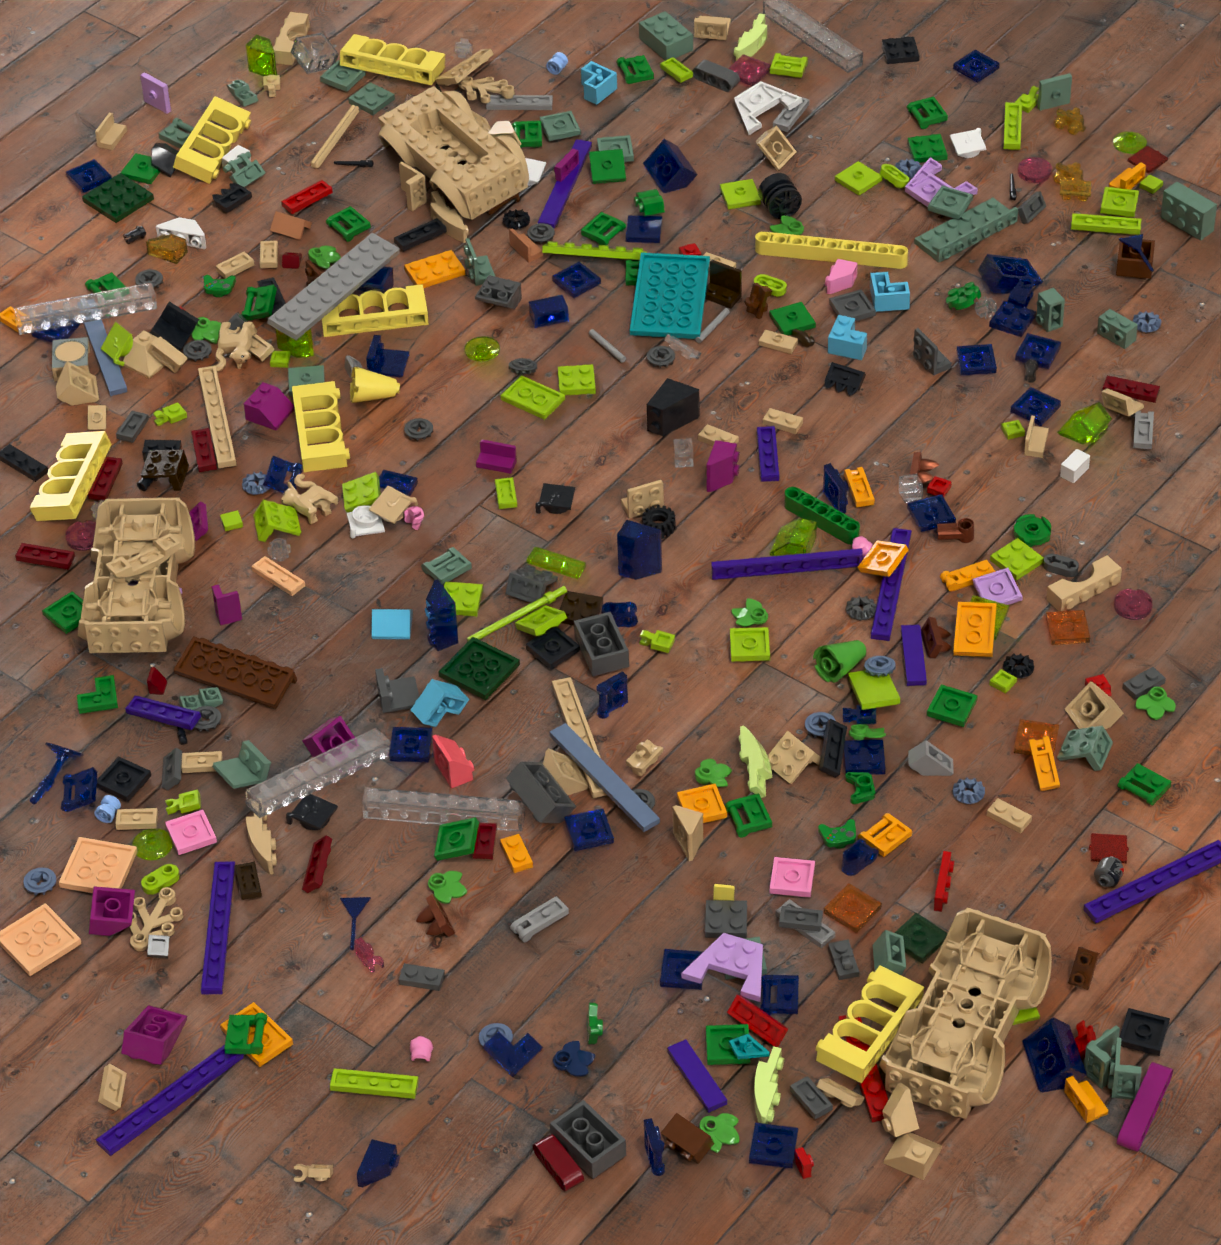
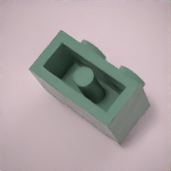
M1054 288L1038 293L1036 321L1047 332L1063 327L1065 299Z
M1109 309L1098 318L1097 334L1126 349L1136 341L1138 324Z
M885 930L872 945L875 971L881 965L902 975L906 969L903 936Z

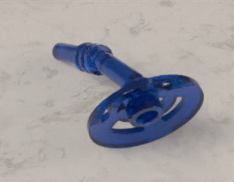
M46 742L45 745L56 753L57 760L49 774L39 783V788L30 798V802L36 804L43 794L50 790L55 783L57 774L68 757H82L84 754Z

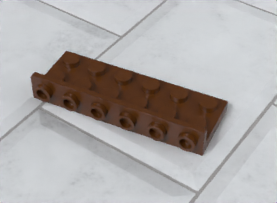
M194 636L174 668V673L214 688L218 687L220 690L274 709L277 708L291 682L295 684L297 682L295 672L290 667H282L272 661L261 660L255 655L244 654L238 649L232 650L226 648L223 644H215L205 638Z

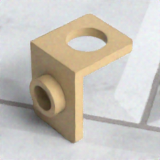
M88 405L89 430L106 429V411H109L106 405Z

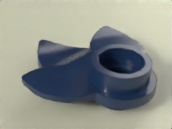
M579 1041L568 1042L563 1046L562 1050L554 1055L553 1065L559 1070H566L570 1075L585 1076L589 1073L587 1067L594 1061L595 1054L580 1050Z

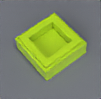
M1149 174L1140 182L1139 187L1154 194L1163 186V181Z
M273 351L270 367L288 368L291 356L290 351Z
M1019 420L1001 424V429L1007 440L1025 436V430Z
M238 510L220 515L225 531L243 527Z
M1000 669L990 679L989 685L1006 694L1017 682V678Z

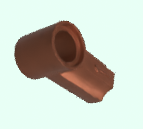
M962 518L958 523L937 524L938 540L958 539L962 543L973 541L974 521L969 518Z

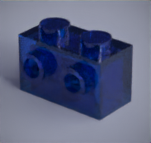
M563 295L529 301V315L535 328L569 321L568 306Z

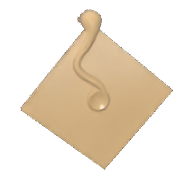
M387 486L369 508V511L380 516L384 521L395 524L396 521L401 520L405 516L404 511L411 503H413V506H417L418 502L415 497H409Z

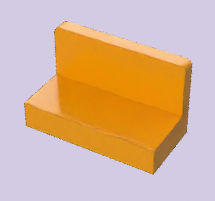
M1140 162L1133 169L1127 168L1109 183V187L1131 190L1145 178L1146 165Z
M1074 1076L1066 1078L1064 1092L1086 1123L1108 1114L1109 1110L1087 1080L1078 1083Z

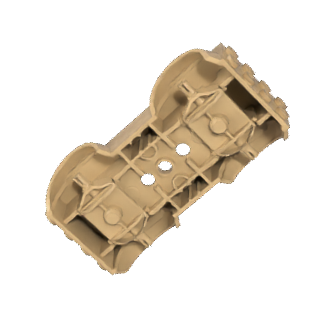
M433 86L378 117L381 125L378 137L385 148L391 145L405 164L419 168L428 176L432 189L436 190L439 187L464 218L473 220L528 187V167L519 144L510 136H491L474 121L468 102L457 91L440 92ZM443 146H449L447 150L441 149ZM460 161H467L464 165L458 164Z
M180 498L105 499L98 506L94 542L90 560L97 564L94 581L85 586L81 620H79L78 636L88 642L89 653L166 652L168 641L183 633L185 612L176 579L178 565L194 556L195 536L187 505ZM170 533L181 542V547L172 556L144 573L130 577H115L106 567L107 563L121 556L128 560L155 547V540ZM131 580L138 581V584L134 586L128 585Z
M966 908L958 912L934 962L929 967L928 971L933 979L918 1008L906 1011L886 1055H883L879 1066L886 1074L885 1090L893 1093L896 1085L902 1083L910 1089L913 1102H920L933 1109H939L964 1119L967 1118L972 1107L990 1103L996 1096L1003 1078L1005 1067V1045L1003 1043L1019 1010L1037 1007L1043 1000L1048 988L1052 957L1051 945L1046 938V934L982 913L979 910ZM972 988H977L981 991V994L979 996H971L968 991ZM970 1004L972 1008L965 1009L962 1005ZM959 1019L964 1021L965 1026L956 1028L952 1023Z

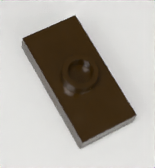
M255 861L235 865L241 899L261 897L262 893Z

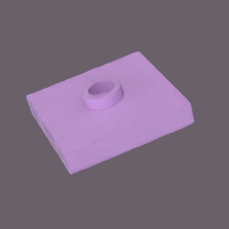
M145 72L142 73L140 77L144 101L166 114L171 112L168 85Z
M1009 568L973 579L974 587L982 603H996L997 608L1022 601L1021 592Z

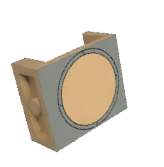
M88 337L53 340L52 371L54 381L59 380L67 361L90 373L88 365V353H90Z

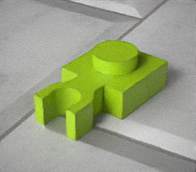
M198 789L179 794V799L165 800L168 806L166 807L168 815L178 810L183 814L201 809Z

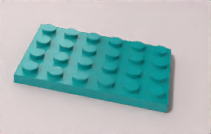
M641 252L630 335L688 339L700 337L710 256Z

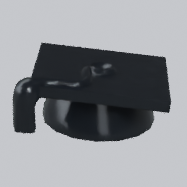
M543 483L540 500L535 504L536 513H541V506L553 514H561L571 510L575 487Z
M307 793L294 810L286 814V821L291 825L292 818L300 821L302 827L308 830H320L328 824L329 818L337 810L338 806Z

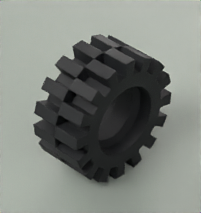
M657 505V508L650 506V509H645V512L642 514V530L646 535L649 534L651 538L655 536V539L661 536V539H663L664 535L669 537L670 533H674L676 519L675 512L671 511V508L668 507L666 509L664 505L660 508V505Z

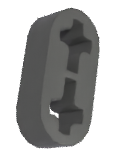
M1048 554L1044 557L1043 567L1048 572L1065 577H1075L1078 574L1079 563L1074 559L1061 555Z

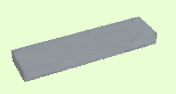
M490 95L491 101L486 103V110H552L553 95H513L511 99H505L502 95Z

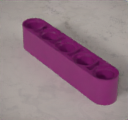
M1154 1062L1150 1064L1119 1132L1117 1145L1136 1152L1139 1151L1173 1074L1172 1068Z

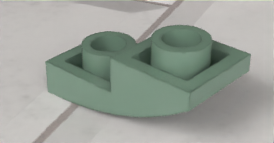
M235 80L227 85L231 94L242 106L245 107L258 101L257 95L250 91L249 84L243 80Z
M218 687L199 689L198 695L179 696L180 707L191 710L202 706L217 707L223 703Z

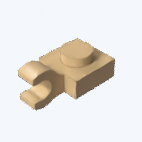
M280 75L263 76L264 91H269V97H276V90H280Z
M296 1164L294 1166V1169H299L303 1173L302 1176L294 1177L296 1182L305 1180L307 1176L314 1177L315 1181H326L333 1174V1165L311 1164V1166Z

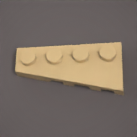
M479 50L436 78L437 84H445V86L458 84L482 63L487 62L494 55L492 50Z

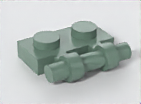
M249 151L239 154L235 160L228 161L223 167L225 173L229 171L234 173L229 177L231 181L244 188L266 173L257 160L253 162L249 160L252 156ZM243 164L245 167L239 169L238 165Z

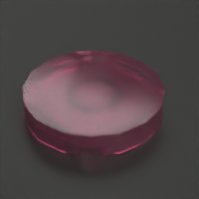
M1037 157L1026 158L1018 166L1019 177L1024 181L1031 180L1032 183L1048 180L1052 172L1051 164L1047 160Z
M85 520L83 523L79 521L70 525L66 530L65 537L68 546L78 551H86L93 548L96 522Z
M1132 588L1122 590L1116 595L1114 601V608L1118 615L1130 620H1140L1147 617L1151 613L1153 606L1150 595L1140 589H1137V591L1132 590Z

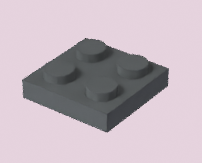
M862 289L829 298V304L837 316L842 315L855 318V321L876 316L875 308Z
M706 900L705 938H719L723 933L739 938H747V901Z

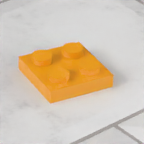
M877 540L859 564L858 569L861 573L890 577L909 549L905 544Z
M716 784L677 792L680 806L703 813V823L727 818V811Z

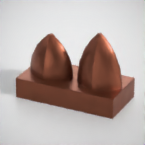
M914 452L909 476L912 491H919L920 484L927 483L934 478L931 474L924 471L932 470L940 465L933 460L922 459L921 452Z
M928 617L921 629L928 657L936 658L939 652H946L952 648L946 641L942 640V638L949 637L951 633L938 626L936 618Z
M431 894L426 898L428 905L419 913L416 922H427L435 919L428 927L426 934L439 935L444 932L450 937L455 934V931L442 904Z

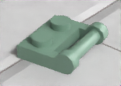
M175 118L172 124L159 133V139L181 149L189 134L179 130V128L191 133L194 127L182 122L179 118Z
M454 547L449 548L446 553L434 560L421 564L424 573L433 577L441 586L445 582H449L472 569L471 562Z

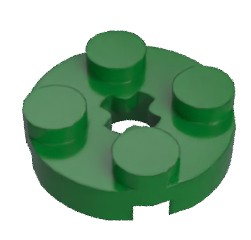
M969 282L959 289L953 288L949 290L946 303L951 310L952 307H955L956 310H961L973 305L976 297L979 300L981 292L974 282Z
M1026 514L1016 520L1014 536L1029 547L1041 545L1050 540L1052 526L1049 520L1043 516L1038 518L1035 517V514Z

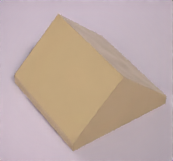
M675 805L672 806L673 834L687 859L692 861L703 841V813Z

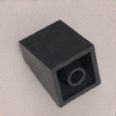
M667 378L647 403V431L664 437L698 419L700 416L699 389Z

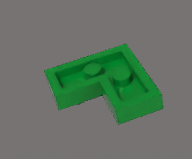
M114 675L95 678L96 692L77 695L79 714L118 708Z

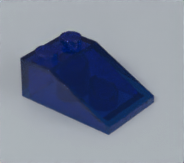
M987 254L978 268L982 279L987 283L990 291L995 294H1008L1039 285L1043 282L1028 259Z

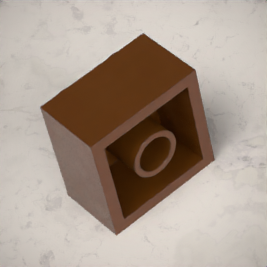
M1120 237L1116 276L1151 279L1155 240Z

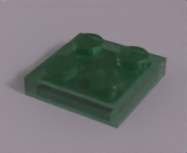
M917 913L895 932L903 936L905 953L920 963L925 962L943 944L948 934Z

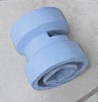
M561 52L555 53L546 64L547 70L554 75H558L568 64V59Z
M105 795L100 802L101 805L96 808L94 814L101 822L111 823L115 813H117V809H120L121 803L116 797Z

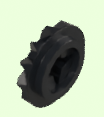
M516 209L515 211L509 210L508 213H504L503 224L508 228L521 229L530 223V216L523 209L519 211Z
M1013 653L1011 657L1006 656L1003 662V669L1016 678H1025L1033 673L1034 661L1029 658V655L1023 656L1021 653L1019 655Z

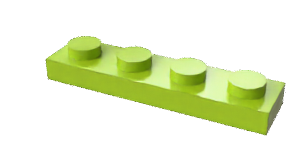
M1005 103L1003 149L1020 150L1022 103Z
M1072 213L1071 230L1140 235L1142 219Z
M334 1068L330 1082V1091L415 1099L419 1079L418 1076Z

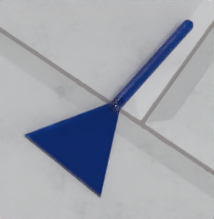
M1143 234L1120 238L1119 241L1138 251L1150 271L1153 272V267L1141 251Z
M371 897L340 898L352 917L350 950H354L356 918Z

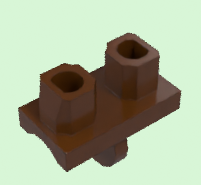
M753 283L750 297L745 298L744 301L747 306L746 311L754 314L757 319H761L763 312H766L768 309L766 301L767 297L771 296L772 289L768 286Z
M1078 947L1068 983L1088 990L1100 953Z

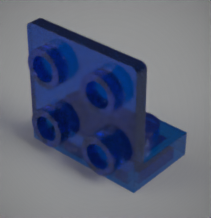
M374 335L366 357L367 370L385 376L403 377L410 353L409 351L384 349L381 335Z

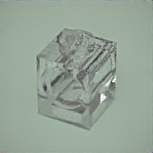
M692 438L673 439L675 468L694 467Z
M918 474L899 476V493L904 503L923 501V484Z

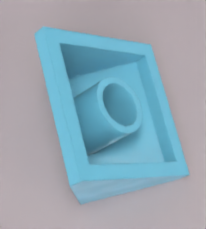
M372 609V639H410L413 609Z

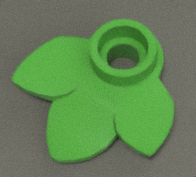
M782 215V224L770 226L773 233L801 235L804 232L802 223L789 216Z
M332 246L311 248L308 252L309 260L324 269L330 268V263H336L341 259V256L336 252V248Z
M199 317L198 319L200 320L192 331L193 340L205 339L217 344L221 323L210 321L205 317Z
M747 598L745 608H733L731 610L733 616L737 619L736 624L739 626L747 627L753 624H763L768 620V613L762 608V604L754 599Z
M1158 686L1151 688L1147 695L1140 696L1136 701V709L1147 710L1148 716L1154 720L1162 718L1165 711L1174 712L1176 707L1174 700L1167 697L1165 690Z
M865 723L852 725L851 730H849V735L855 740H863L865 737L882 738L886 736L884 728L872 729Z
M706 759L695 770V779L700 784L706 785L711 783L716 784L717 787H726L728 783L725 777L731 774L732 769L725 764H717L714 759Z
M461 872L435 873L428 880L429 889L434 892V896L441 903L449 904L452 898H460L467 893V889L459 882L462 878Z
M722 1113L716 1117L706 1116L702 1118L699 1128L709 1134L714 1142L710 1150L718 1153L722 1144L733 1145L739 1143V1135L734 1128L739 1121L737 1117ZM707 1124H713L714 1128H709Z

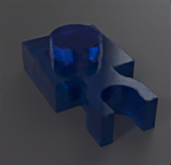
M857 705V709L843 708V722L856 720L857 724H876L877 708L862 710L860 705Z

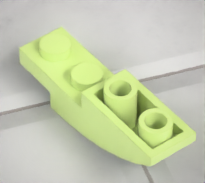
M759 14L757 19L753 21V28L749 32L744 31L742 37H739L738 46L734 48L733 53L734 57H736V64H740L752 57L767 39L765 14Z
M744 725L740 726L739 742L741 744V751L739 755L741 761L747 764L749 790L754 794L759 793L761 798L766 797L765 780L772 778V769L768 755L754 735Z
M774 1046L768 1062L759 1061L755 1075V1111L762 1130H766L768 1122L772 1123L775 1114L774 1106L779 1105L781 1093H778L777 1072L782 1070L784 1058L781 1057L782 1048Z

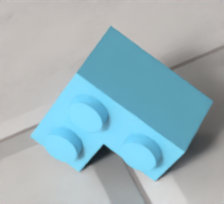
M593 61L581 68V84L584 86V99L596 105L617 89V73Z
M888 272L870 273V292L876 312L906 310L910 308L908 282L890 283Z
M838 315L828 336V353L862 360L867 350V333L855 331V318Z
M431 679L420 697L416 700L411 711L423 724L436 727L446 712L459 715L470 699L456 685Z

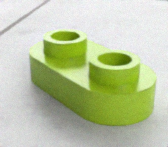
M883 164L881 166L880 175L894 184L896 188L901 189L908 184L909 177L895 166L890 164Z
M765 274L757 275L754 278V283L768 286L772 289L771 295L782 296L787 291V284L783 280Z
M166 864L146 875L141 881L143 891L146 894L154 895L159 893L161 889L176 883L180 877L178 867L173 864Z

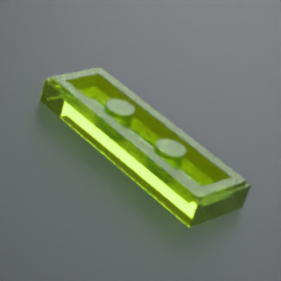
M536 546L527 557L528 564L576 579L580 577L586 568V562Z

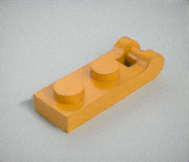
M857 467L856 470L844 469V477L847 480L856 508L874 505L875 499L863 467Z
M986 559L951 572L944 571L940 574V579L943 583H946L947 589L952 592L973 585L974 578L996 571Z
M1049 736L1042 737L1039 740H1035V738L1029 739V747L1040 791L1060 788ZM1044 747L1045 750L1038 751L1037 748Z

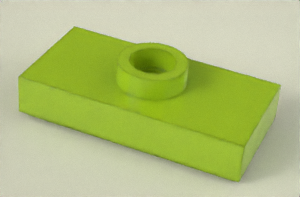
M674 57L660 63V68L680 83L693 77V72Z
M513 477L495 479L499 509L517 507Z

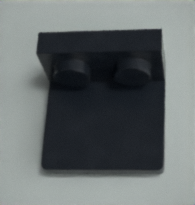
M169 301L150 333L157 338L162 337L177 350L181 351L200 319Z

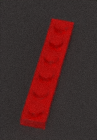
M847 1015L838 1016V1022L846 1019ZM861 1017L854 1018L862 1023ZM843 1036L846 1042L866 1052L870 1048V1045L856 1038ZM875 1064L862 1083L858 1082L871 1122L884 1119L882 1111L888 1102L877 1064Z

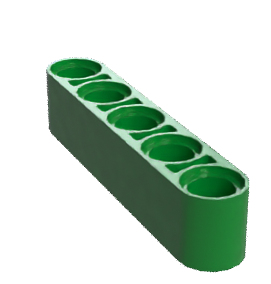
M789 487L785 490L784 507L791 513L846 544L852 545L853 539L860 536V524L853 518L797 487Z

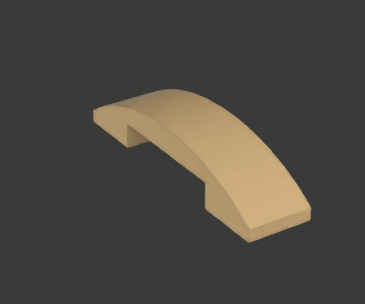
M170 533L155 540V547L128 560L121 556L107 563L106 567L115 577L138 575L151 570L167 560L181 547V542Z

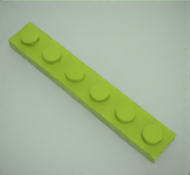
M548 241L542 248V253L640 260L641 252L647 253V251H643V248L626 250V247L616 246V249H611L608 245H599L597 248L592 247V244L575 246V243L570 242L558 245V242Z

